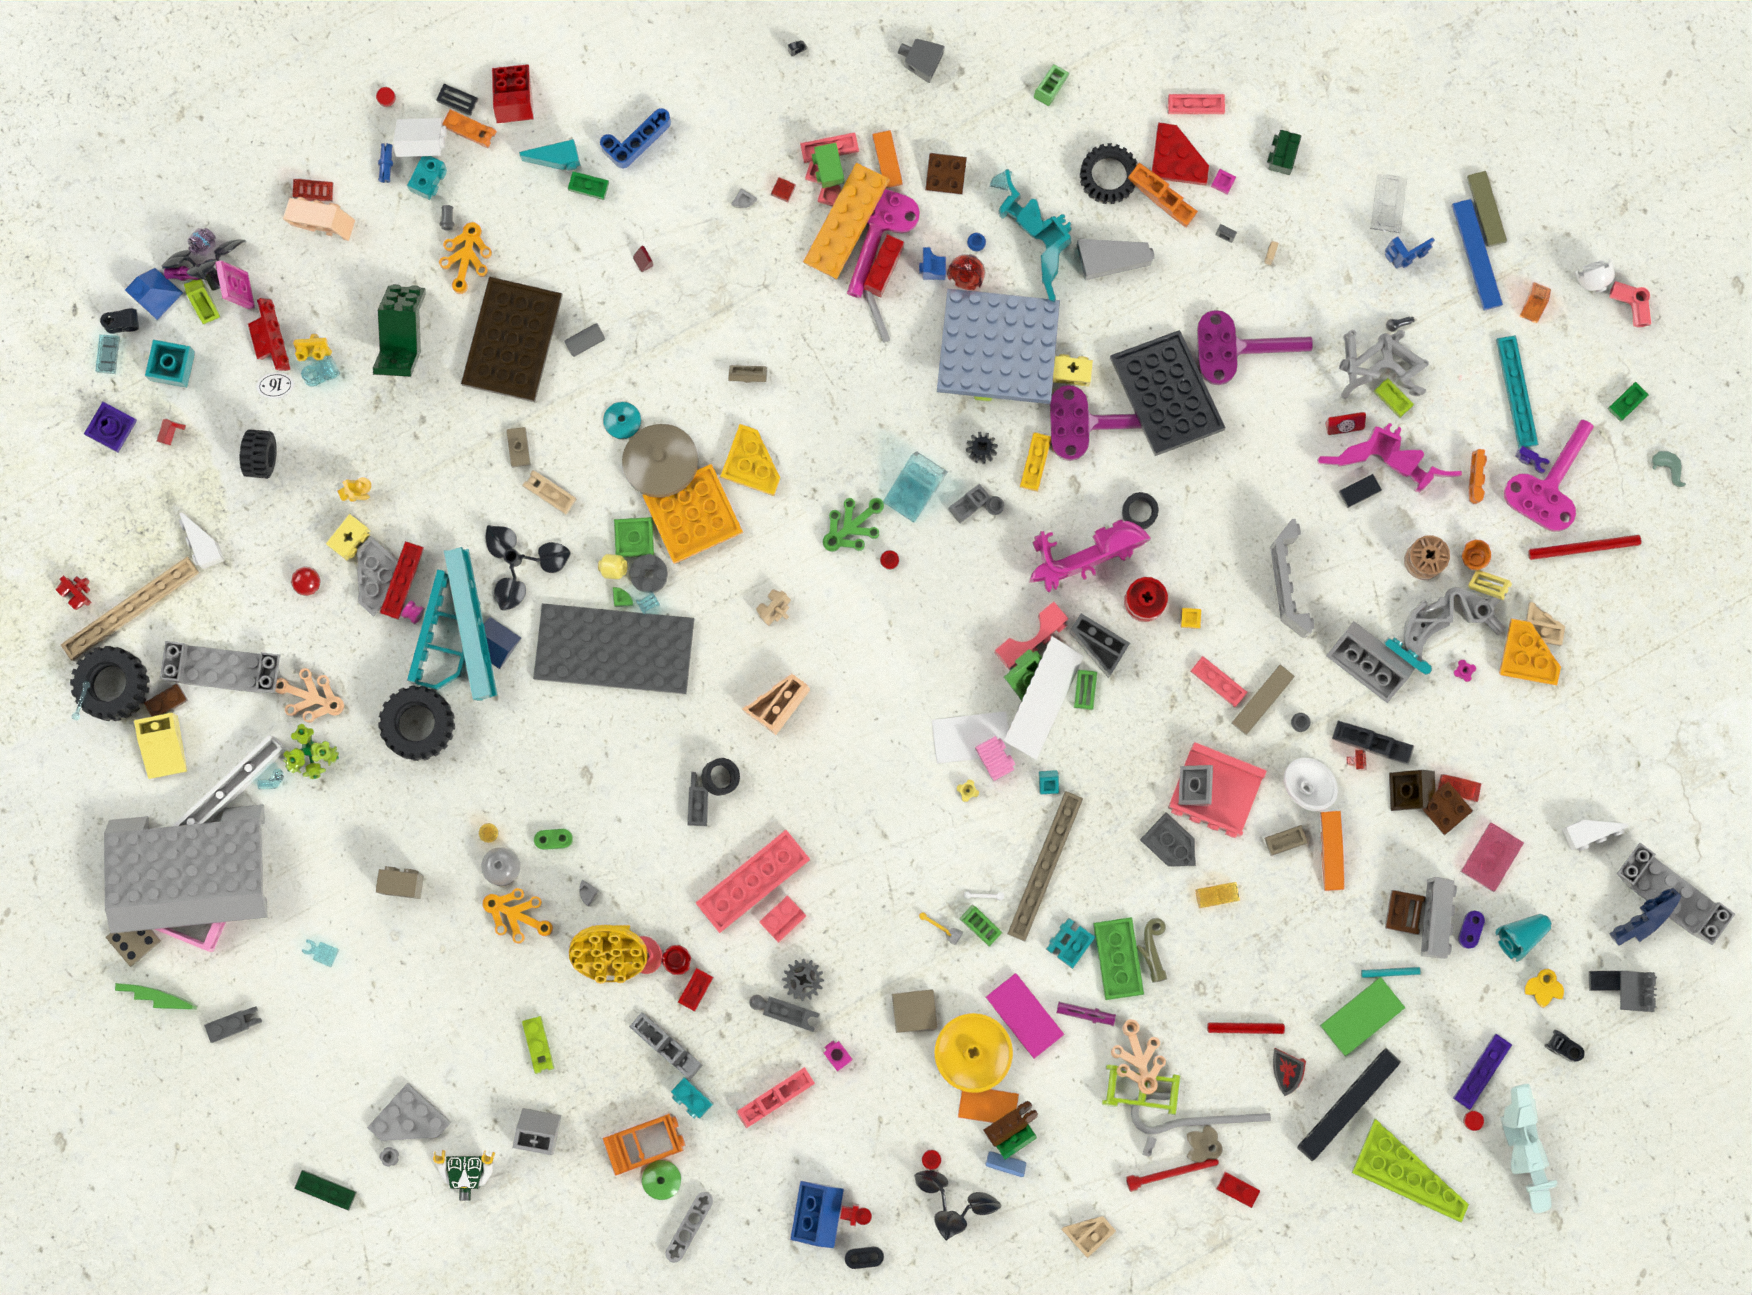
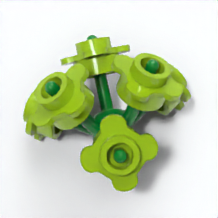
M299 724L296 731L291 734V738L302 744V748H294L291 751L284 752V757L287 758V760H283L286 763L285 767L288 772L293 774L299 772L301 774L302 771L300 769L305 764L304 755L309 756L310 764L305 767L306 772L303 773V777L317 779L321 777V773L325 772L326 769L321 768V764L314 763V761L318 762L320 759H323V761L328 762V766L332 762L335 763L339 759L337 746H334V748L329 747L330 744L327 741L315 743L312 741L314 730L305 727L304 724Z

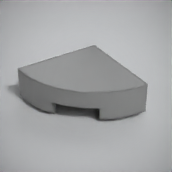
M741 188L731 205L736 208H747L752 206L757 201V198Z
M582 880L580 883V897L584 904L589 907L599 890Z
M1147 1137L1142 1155L1151 1156L1152 1149L1157 1141L1156 1138Z

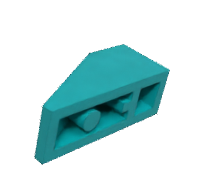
M574 139L519 152L523 162L567 171L575 170L578 166H581Z

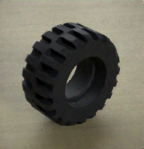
M119 647L94 648V652L88 651L85 653L83 660L79 659L76 664L79 666L77 670L73 668L71 673L74 675V679H70V685L73 686L71 694L76 698V704L85 713L104 721H120L123 717L126 719L131 717L133 711L137 712L140 709L138 707L140 703L144 704L146 701L144 695L149 693L150 689L147 687V683L150 682L149 676L146 675L147 669L141 664L142 661L132 653ZM107 667H119L126 676L124 691L118 698L112 701L99 699L94 689L96 677Z
M413 685L407 689L404 687L399 689V692L396 694L392 693L389 696L390 700L384 702L382 705L384 709L379 713L380 722H378V728L381 730L380 736L385 741V745L394 753L405 759L413 761L423 759L425 761L432 756L436 757L442 749L445 750L448 747V741L452 740L454 736L452 732L455 730L453 720L455 716L450 704L439 693L425 686L416 687ZM424 706L432 712L435 719L432 732L421 741L406 739L399 728L403 713L410 707Z

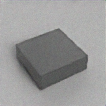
M1220 224L1215 235L1232 243L1237 231Z

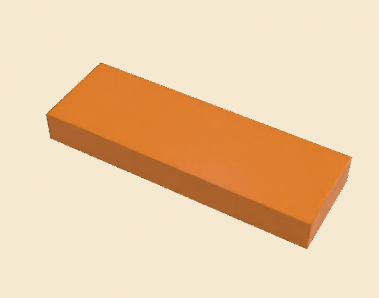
M891 130L872 134L881 175L890 180L886 188L903 185Z

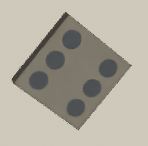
M153 930L110 933L105 937L130 967L161 942Z

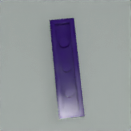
M1494 1034L1453 1099L1468 1110H1471L1512 1044L1499 1035Z

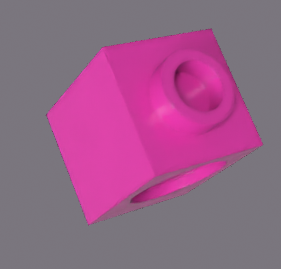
M833 1040L824 1047L826 1049L823 1052L837 1072L853 1060L840 1041L835 1043ZM834 1049L842 1051L843 1056L840 1060L832 1058L831 1053Z

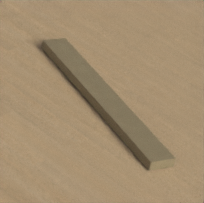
M1065 791L1007 935L1024 942L1026 941L1082 803V797Z

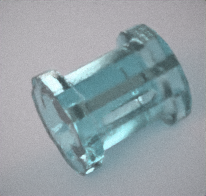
M652 591L645 598L635 600L643 615L653 607L660 606Z

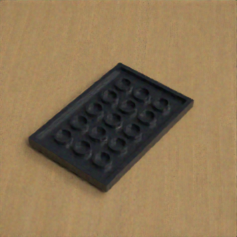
M1180 330L1110 355V360L1154 456L1225 431L1226 427Z

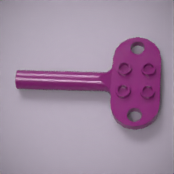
M1219 310L1209 311L1204 314L1197 326L1200 374L1205 381L1212 385H1223L1232 380L1237 372V357L1241 354L1311 352L1313 348L1312 337L1239 339L1236 336L1233 319L1227 313ZM1218 316L1221 322L1215 325L1211 322L1210 318ZM1221 371L1224 374V378L1222 380L1215 379L1214 372Z
M1062 386L1051 397V445L1055 454L1063 460H1077L1086 453L1089 446V433L1092 430L1142 429L1136 414L1092 415L1088 410L1086 395L1076 386ZM1071 391L1074 397L1071 400H1067L1064 398L1063 393ZM1068 446H1072L1076 449V453L1072 456L1067 455L1065 449Z

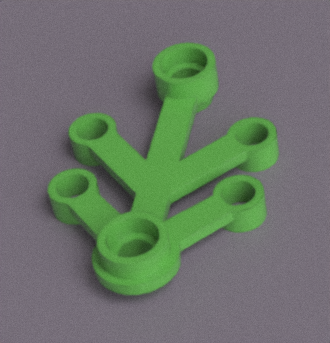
M847 498L844 501V526L838 533L837 522L840 520L841 515L838 510H832L829 513L831 520L830 531L823 538L824 548L830 552L837 551L840 547L854 548L856 551H862L865 547L864 541L862 539H856L855 541L843 539L848 534L869 536L871 539H877L879 537L878 528H861L858 526L871 515L879 514L883 511L884 503L880 498L871 499L869 508L853 521L852 512L855 508V501L852 498ZM848 501L853 502V506L847 507L846 503ZM879 504L880 508L878 510L873 509V505ZM837 513L839 516L837 519H833L831 515ZM872 530H876L877 535L872 536L870 532ZM831 539L836 541V544L833 546L829 545V540ZM857 542H861L863 546L861 548H857L855 544Z

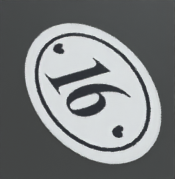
M275 372L263 376L258 381L256 388L263 397L280 398L292 391L294 381L285 373Z

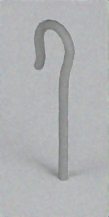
M1171 1091L1147 1094L1146 1100H1170ZM1132 1105L1131 1117L1134 1125L1145 1134L1152 1135L1181 1126L1271 1121L1270 1113L1181 1118L1151 1127L1145 1125L1140 1120L1138 1114L1140 1106Z

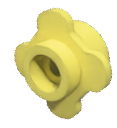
M969 779L963 785L959 784L957 786V791L960 792L963 802H968L970 798L978 797L979 795L973 780Z

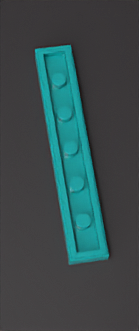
M1516 335L1497 338L1496 343L1518 449L1521 446L1526 448L1538 446Z

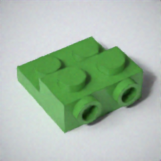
M1030 649L1015 660L1017 666L1004 676V679L1022 702L1024 695L1027 693V688L1031 684V679L1035 676V671L1042 659L1037 651L1032 652Z

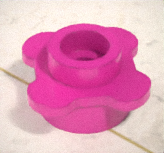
M1460 660L1458 662L1459 666L1454 670V676L1469 682L1472 679V673L1476 671V666L1466 663L1465 660Z

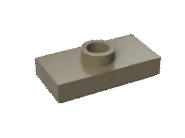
M730 365L728 381H742L745 383L766 382L767 367Z
M526 427L507 429L511 467L531 465Z
M1302 825L1264 838L1270 856L1308 843Z

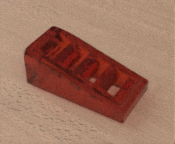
M293 179V198L301 197L308 201H333L334 183ZM300 186H303V193H300ZM308 187H311V193H310V194H307V193H308ZM316 187H319L318 195H315ZM323 187H327L326 196H323Z

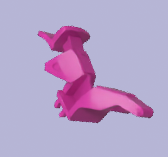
M1389 423L1384 429L1376 426L1372 429L1366 442L1348 447L1339 457L1320 456L1317 459V463L1320 465H1337L1340 467L1363 463L1370 455L1377 454L1383 458L1388 467L1404 477H1410L1417 484L1414 491L1419 493L1433 480L1434 476H1462V471H1444L1434 466L1430 467L1427 473L1422 470L1418 464L1424 457L1423 451H1400L1401 436L1399 435L1401 427H1398L1392 433L1390 431L1392 423Z

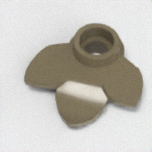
M1206 1125L1203 1132L1192 1131L1187 1133V1140L1191 1147H1193L1187 1154L1188 1159L1194 1162H1204L1208 1158L1217 1159L1221 1156L1223 1147L1218 1141V1133L1213 1127ZM1210 1146H1215L1216 1151L1210 1152Z

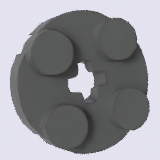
M651 554L637 558L629 570L630 580L633 586L640 592H658L667 582L668 571L665 563L659 557ZM645 570L654 571L651 579L644 577Z

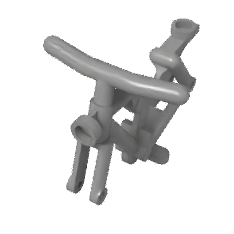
M1350 330L1343 336L1346 359H1342L1339 369L1348 372L1349 384L1341 393L1343 399L1348 398L1350 393L1358 386L1371 382L1373 378H1379L1381 375L1379 370L1382 368L1393 370L1397 374L1396 384L1409 389L1410 395L1420 396V394L1426 393V389L1413 384L1410 379L1427 367L1429 362L1399 343V340L1405 336V331L1398 330L1392 335L1387 333L1380 335L1378 342L1358 358L1355 339L1356 331ZM1381 350L1383 360L1375 363L1370 369L1358 367ZM1392 353L1412 365L1413 368L1406 372L1399 364L1393 361Z

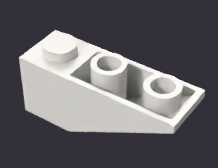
M179 513L181 517L179 520L180 526L183 531L186 530L188 537H185L189 548L192 547L194 551L192 558L195 565L205 569L225 561L219 544L184 513Z
M1582 820L1563 828L1562 831L1571 850L1578 849L1580 852L1589 848V843L1595 841L1598 844L1606 841V836L1613 834L1615 837L1624 833V828L1629 827V825L1626 823Z

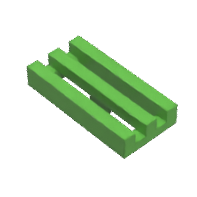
M1078 670L1074 708L1093 710L1097 680L1096 671ZM1085 674L1082 704H1079L1081 676ZM1089 675H1093L1090 705H1086Z

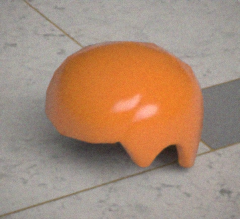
M1475 539L1466 543L1462 552L1465 566L1471 570H1481L1487 567L1492 555L1490 547L1483 540Z

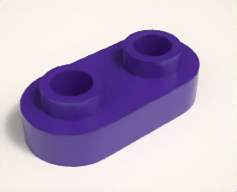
M1474 910L1465 915L1458 936L1459 944L1463 948L1470 949L1477 946L1485 923V918L1481 912ZM1473 917L1478 918L1477 924L1472 922ZM1468 935L1472 936V942L1466 940Z

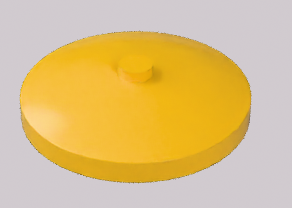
M969 1013L952 1019L943 1027L935 1043L934 1057L938 1071L950 1085L965 1092H983L995 1087L1005 1078L1012 1064L1013 1047L1007 1031L999 1022L983 1014Z

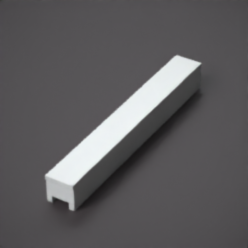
M269 735L173 826L210 823L287 749L275 736Z

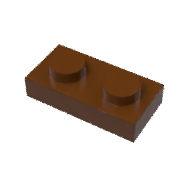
M177 683L144 702V705L151 717L170 712L187 702L188 699Z

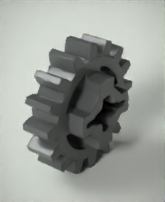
M802 959V963L795 960V966L789 964L790 970H784L787 977L782 978V981H786L787 984L783 988H789L790 990L787 994L791 995L794 993L795 1000L798 996H801V1001H804L806 996L809 1000H812L811 995L818 996L816 990L823 989L819 985L820 982H824V979L820 978L823 971L818 972L819 965L813 967L812 960L808 964L805 959ZM799 967H805L800 973L793 972ZM811 970L816 975V982L810 977ZM805 974L807 975L806 979L812 984L804 983L800 985V981L795 976L803 977ZM790 978L796 982L795 990L791 986ZM803 988H813L810 992L802 993Z

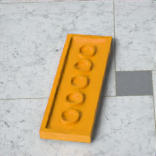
M856 163L803 263L837 280L888 185L889 178Z

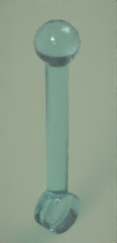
M88 681L82 684L83 690L76 711L72 714L73 720L80 719L79 712L86 691L90 687Z

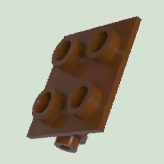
M930 153L925 190L963 195L967 157Z
M1449 782L1440 787L1433 794L1427 807L1422 809L1444 836L1473 812L1471 807Z

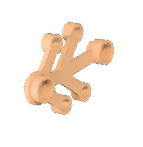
M307 668L301 669L299 676L305 681L309 692L289 685V682L283 678L277 679L275 690L277 693H290L306 699L295 705L288 704L285 707V713L289 716H295L297 712L312 705H322L323 707L313 712L306 711L303 713V720L307 723H312L316 718L327 713L336 716L344 710L343 700L334 696L329 685L330 680L325 675H320L317 678V683L323 687L326 698L319 696L312 680V672ZM308 671V677L303 678V672ZM322 678H326L325 684L320 683ZM283 682L284 684L282 689H278L277 687L278 683ZM333 702L337 703V707L335 709L331 708V704ZM294 707V712L289 714L288 709ZM309 713L312 714L311 720L306 719V715Z
M1130 1019L1123 1024L1122 1030L1129 1037L1134 1056L1126 1052L1120 1045L1112 1048L1111 1055L1114 1058H1122L1137 1067L1140 1072L1139 1075L1130 1070L1128 1065L1121 1064L1117 1068V1074L1120 1077L1126 1076L1138 1083V1088L1142 1093L1152 1094L1158 1086L1155 1078L1160 1069L1166 1064V1060L1163 1056H1157L1153 1060V1068L1148 1073L1146 1066L1154 1051L1160 1046V1041L1156 1037L1150 1038L1147 1042V1049L1142 1054L1136 1035L1139 1031V1024L1137 1021ZM1128 1026L1132 1028V1032L1127 1030ZM1151 1041L1156 1042V1046H1152ZM1115 1049L1120 1051V1055L1115 1053ZM1157 1059L1162 1061V1065L1157 1064ZM1120 1068H1125L1126 1073H1122ZM1144 1082H1148L1150 1088L1145 1087Z

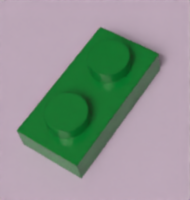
M573 171L568 191L605 200L609 180Z
M1634 382L1607 409L1621 422L1649 394L1637 382Z
M1027 1124V1127L996 1147L1006 1160L1037 1139V1136L1029 1124Z

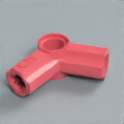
M1615 281L1611 287L1609 298L1631 305L1634 327L1650 326V292L1644 287L1636 288ZM1636 294L1641 295L1643 301L1637 300Z

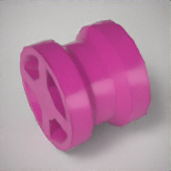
M411 600L405 606L401 616L409 618L413 624H416L422 617L425 608L422 606L418 607Z

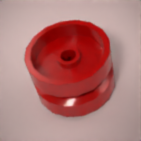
M1153 577L1136 579L1129 586L1124 596L1126 612L1139 622L1156 620L1163 613L1168 603L1166 587ZM1144 597L1148 598V603L1144 602Z

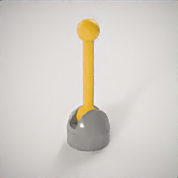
M921 912L919 914L921 920H926L944 931L950 943L957 944L963 934L961 930L956 928L948 930L927 917L926 913Z

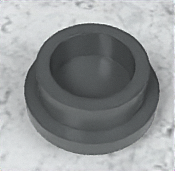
M998 496L988 498L985 504L987 512L991 515L1002 513L1004 510L1003 500Z
M1297 713L1291 719V726L1297 732H1304L1310 727V718L1305 713Z

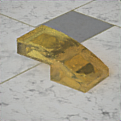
M1236 882L1195 889L1199 909L1240 901Z

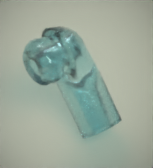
M275 769L268 780H258V789H276L284 779L283 771Z

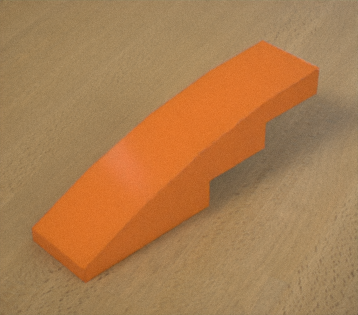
M1141 163L1129 175L1128 179L1140 191L1184 227H1187L1198 211L1183 201L1184 198L1169 187V183Z
M1341 811L1320 812L1324 891L1344 890Z

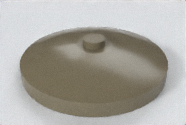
M655 424L639 430L631 437L623 452L622 467L628 482L638 492L650 497H668L677 494L690 484L697 472L699 458L693 440L685 431L669 424Z

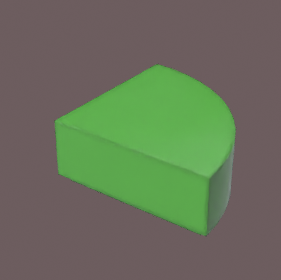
M613 587L614 607L634 605L631 596L625 590Z

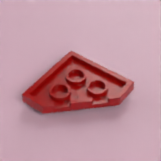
M1158 122L1152 172L1163 180L1206 186L1209 172L1208 163L1177 125Z

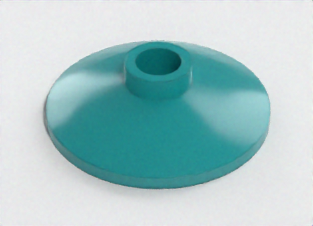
M617 402L606 410L603 418L604 427L612 437L627 439L638 432L641 426V415L638 409L631 403ZM620 416L625 417L623 422L618 421Z

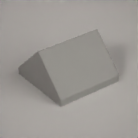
M1213 765L1180 766L1178 805H1211Z

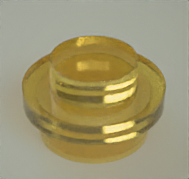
M486 823L480 827L479 837L482 841L491 843L497 839L498 829L495 825Z

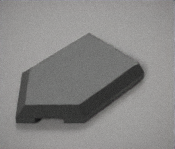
M1165 812L1140 841L1168 867L1196 866L1195 838Z

